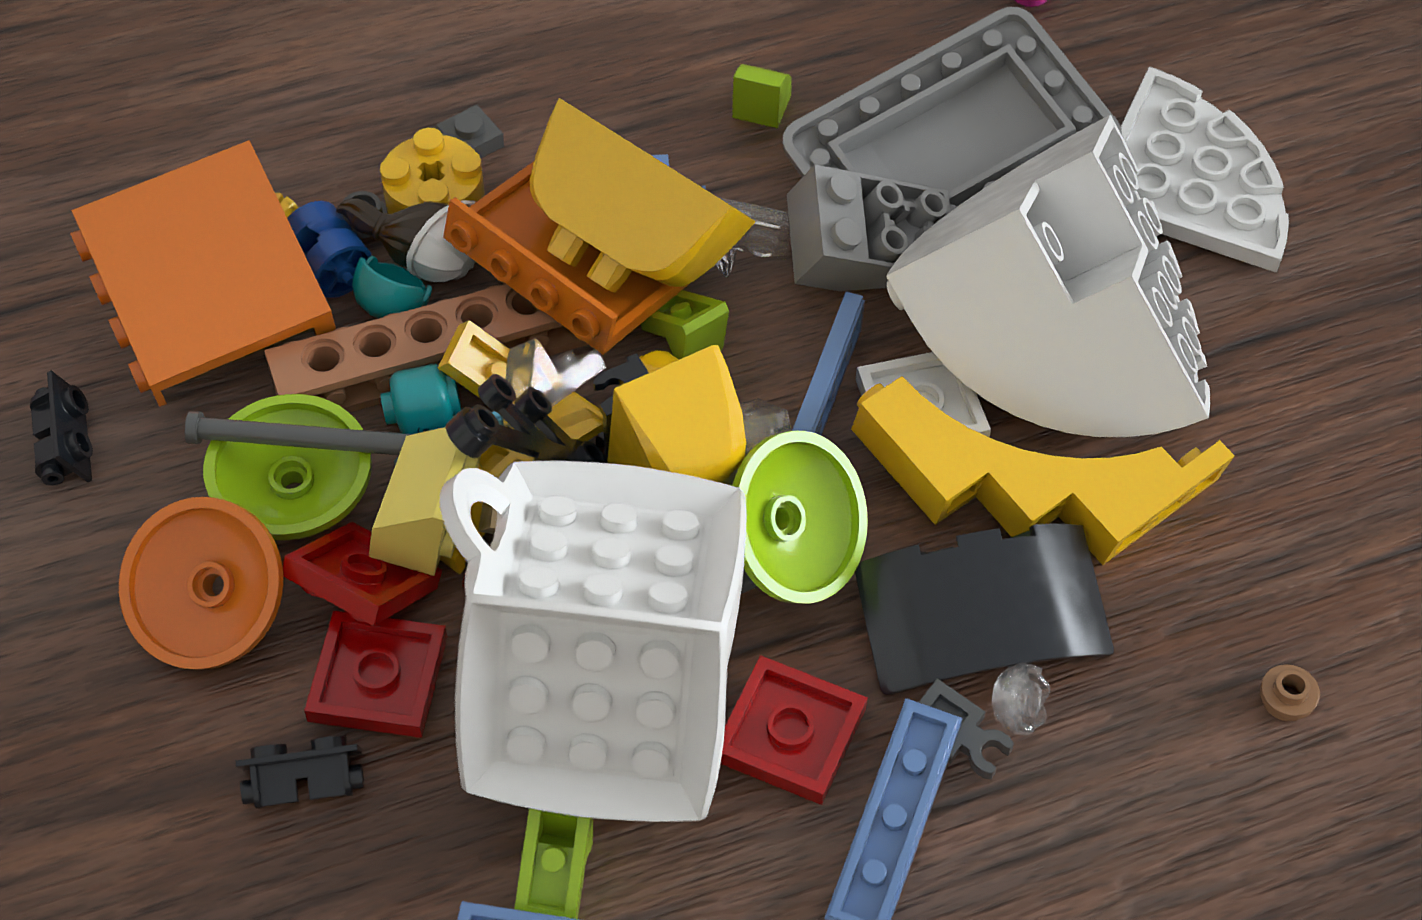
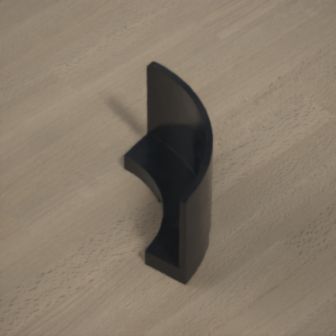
M1036 524L1030 526L1029 531L1008 539H1002L1000 528L957 535L956 542L958 547L922 552L918 544L859 562L855 571L878 681L882 693L886 695H894L933 684L936 679L944 681L979 672L1049 660L1105 657L1114 652L1083 525Z

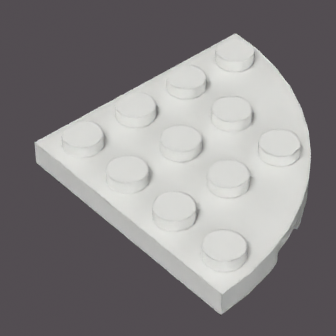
M1149 67L1121 125L1122 137L1139 170L1135 175L1139 185L1137 192L1140 199L1146 197L1149 201H1153L1158 212L1163 235L1277 273L1287 242L1289 216L1285 213L1281 194L1284 187L1275 163L1264 145L1252 130L1231 110L1223 113L1202 99V90L1171 74Z

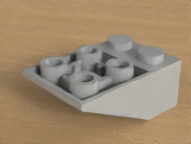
M814 164L786 194L794 282L798 285L835 291L887 288L888 279L886 275L901 254L926 230L951 212L948 190Z

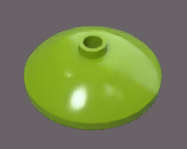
M285 394L268 397L247 405L229 418L231 420L363 430L359 422L341 406L321 397L304 394ZM211 440L204 458L203 478L209 497L227 500L244 507L266 526L274 540H292L308 537L332 527L356 507L370 481L372 457L371 453ZM291 483H301L298 487L286 488Z
M795 430L777 433L763 439L744 458L732 485L740 488L745 493L746 500L744 570L755 585L779 601L792 604L820 602L836 594L845 586L855 573L863 555L867 537L868 518L866 499L860 479L846 455L834 443L821 435Z

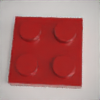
M350 522L285 555L282 566L283 577L301 586L307 594L323 598L347 611L353 619L372 626L377 625L436 590L442 569L437 567L435 575L432 576L369 557L372 532L354 522Z
M333 610L304 709L307 722L422 738L448 638L446 626L387 618L372 626L353 619L347 612Z
M760 655L725 725L720 764L822 805L865 713L868 697Z

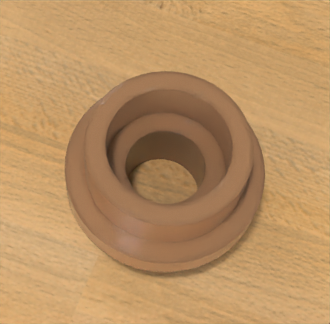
M1278 665L1270 669L1263 677L1260 685V696L1264 707L1273 717L1282 721H1296L1309 716L1315 710L1320 699V689L1314 677L1306 670L1294 665ZM1283 686L1291 687L1299 694H1290Z

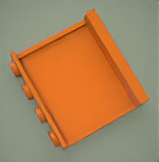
M250 140L71 210L79 227V230L70 233L83 262L93 259L98 269V273L89 276L102 305L112 302L118 316L108 319L121 349L131 345L137 357L136 361L128 364L140 393L151 389L159 407L167 404L161 392L164 389L312 328L315 336L332 332L336 329L328 302Z
M534 161L470 207L456 197L449 201L443 238L450 242L458 251L465 253L491 272L496 279L506 283L529 300L537 309L544 311L570 330L578 339L585 341L602 355L688 286L670 287L632 271L626 281L614 293L586 276L601 253L600 250L589 244L576 267L567 264L548 252L547 248L559 224L542 211L531 195L530 177Z

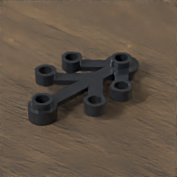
M498 374L491 375L478 387V394L491 410L497 412L514 429L499 425L493 413L479 404H476L473 408L464 407L446 424V431L452 443L462 453L471 458L480 457L488 448L496 445L534 457L533 461L607 463L603 452L594 443L571 439L548 416L552 412V406L540 390L529 387L516 398L515 390L511 384Z

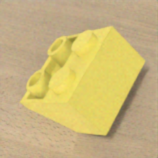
M446 427L406 436L372 528L369 557L432 576L435 575L441 556L452 557L455 544L442 518L440 509L441 489L449 479L460 471L467 468L478 469L481 456L471 458L462 453L450 440Z

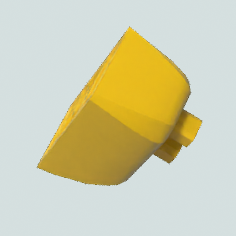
M558 99L535 156L530 177V192L534 202L542 211L559 224L552 236L547 251L567 264L576 267L589 244L600 250L601 253L586 276L605 289L615 293L632 271L670 287L688 285L711 269L756 222L564 100Z
M711 345L614 388L608 464L630 465L674 472L730 486L733 485L738 468L745 458L746 438L742 410L728 367L718 345Z

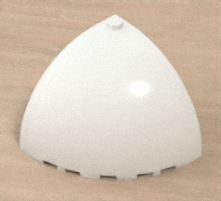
M1111 114L1041 152L960 204L918 237L901 254L886 275L888 279L887 290L891 300L899 310L905 309L927 346L944 366L967 387L988 402L1014 416L1039 426L1065 433L1092 437L1124 438L1167 432L1209 418L1210 387L1205 379L1198 382L1197 372L1207 367L1197 337L1200 332L1194 310L1187 298L1182 301L1179 300L1178 295L1182 293L1179 278H1182L1178 262L1170 242L1167 240L1160 244L1156 236L1162 234L1158 212L1153 201H1149L1146 197L1140 199L1138 195L1139 185L1135 173L1139 172Z

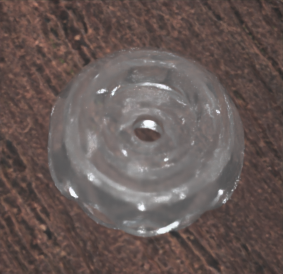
M1026 662L1010 666L996 679L992 693V707L995 717L1003 727L1018 735H1030L1034 732L1035 728L1045 723L1047 713L1043 704L1050 694V685L1041 675L1042 668L1026 664Z

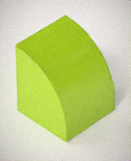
M741 64L733 77L732 118L778 128L791 97V76L777 71Z

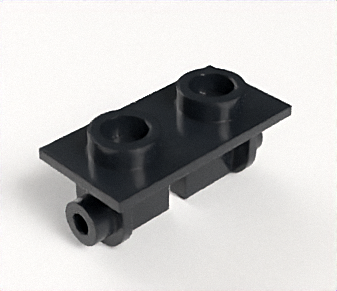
M50 370L47 372L48 387L39 388L30 399L33 435L40 440L34 443L35 474L41 478L44 484L50 486L62 483L64 477L73 472L86 482L92 481L90 457L93 454V448L87 430L86 414L89 411L87 399L77 386L70 385Z
M346 736L310 740L311 750L288 754L286 744L250 748L251 759L235 761L237 768L250 770L251 779L240 781L243 805L254 803L255 808L260 809L266 806L299 802L297 779L308 778L310 800L344 795L352 796L353 789L364 788L362 764L351 765L350 756L362 754V748L357 744L347 745Z

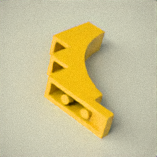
M903 376L886 387L879 383L867 390L857 402L859 409L851 428L935 525L976 497L1011 537L1029 531V527L1032 525L1049 524L1057 517L1065 524L1083 525L1089 551L1102 565L1216 482L1235 456L1220 440L1203 453L1197 447L1190 450L1178 462L1162 446L1136 454L1110 458H1071L1023 450L996 441L953 419L923 397Z

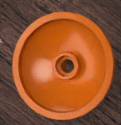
M214 497L182 499L163 507L153 514L138 529L128 545L119 575L120 606L125 622L134 638L153 657L169 665L185 669L201 670L221 667L240 659L250 652L270 629L280 607L283 593L282 561L278 547L269 530L253 513L244 507ZM220 576L223 579L224 586L221 593L216 596L213 592V582Z

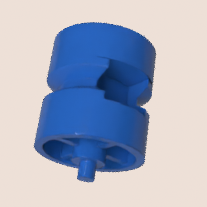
M314 201L299 207L287 219L324 296L328 298L339 297L353 291L352 282L359 258L362 257L367 260L372 254L358 235L351 230L344 217L337 213V208L327 201Z

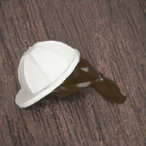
M347 199L337 206V213L345 216L356 231L371 235L375 240H380L392 260L401 267L407 268V271L419 279L432 282L457 280L464 277L470 269L474 268L476 261L465 253L458 251L450 242L443 238L449 204L427 201L393 214L383 213L361 199ZM473 200L461 201L468 207L475 203Z

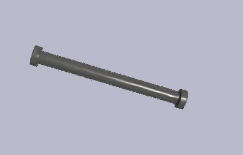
M189 411L185 422L186 443L198 445L205 439L399 455L406 436L412 435L204 417L201 411Z

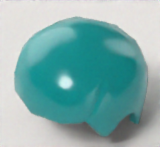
M370 256L367 260L362 257L359 258L352 288L356 302L369 315L379 319L391 313H401L428 304L432 287L429 284L425 287L424 283L417 276L407 271V269L392 263L378 262L375 256Z

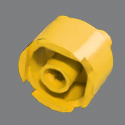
M424 128L417 131L413 138L396 146L380 165V175L388 214H393L427 201L449 204V201L456 197L460 201L473 200L477 202L485 196L482 164L479 154L464 141L443 135L441 131L435 128Z

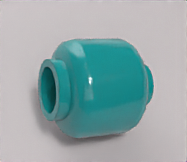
M437 364L400 370L393 373L390 379V392L380 394L386 424L397 423L400 433L417 434L446 427L447 422L462 410L456 381L439 370V365Z

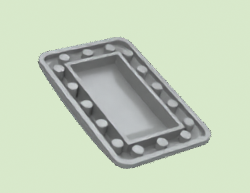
M1006 7L793 121L783 133V149L801 177L816 164L948 190L950 211H952L1016 167L1110 114L1121 135L1122 129L1118 120L1034 16L1027 10L1019 7Z

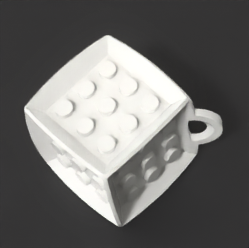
M513 462L498 479L476 468L464 469L453 476L441 489L440 509L444 524L452 541L462 556L468 561L465 578L466 603L459 641L455 690L456 746L461 787L467 793L491 800L578 817L645 822L701 821L706 818L714 795L723 751L727 666L735 634L743 582L746 539L745 493L738 487L695 476L630 465L593 462ZM477 501L485 502L497 511L496 529L490 547L481 538L471 520L470 509L472 504Z

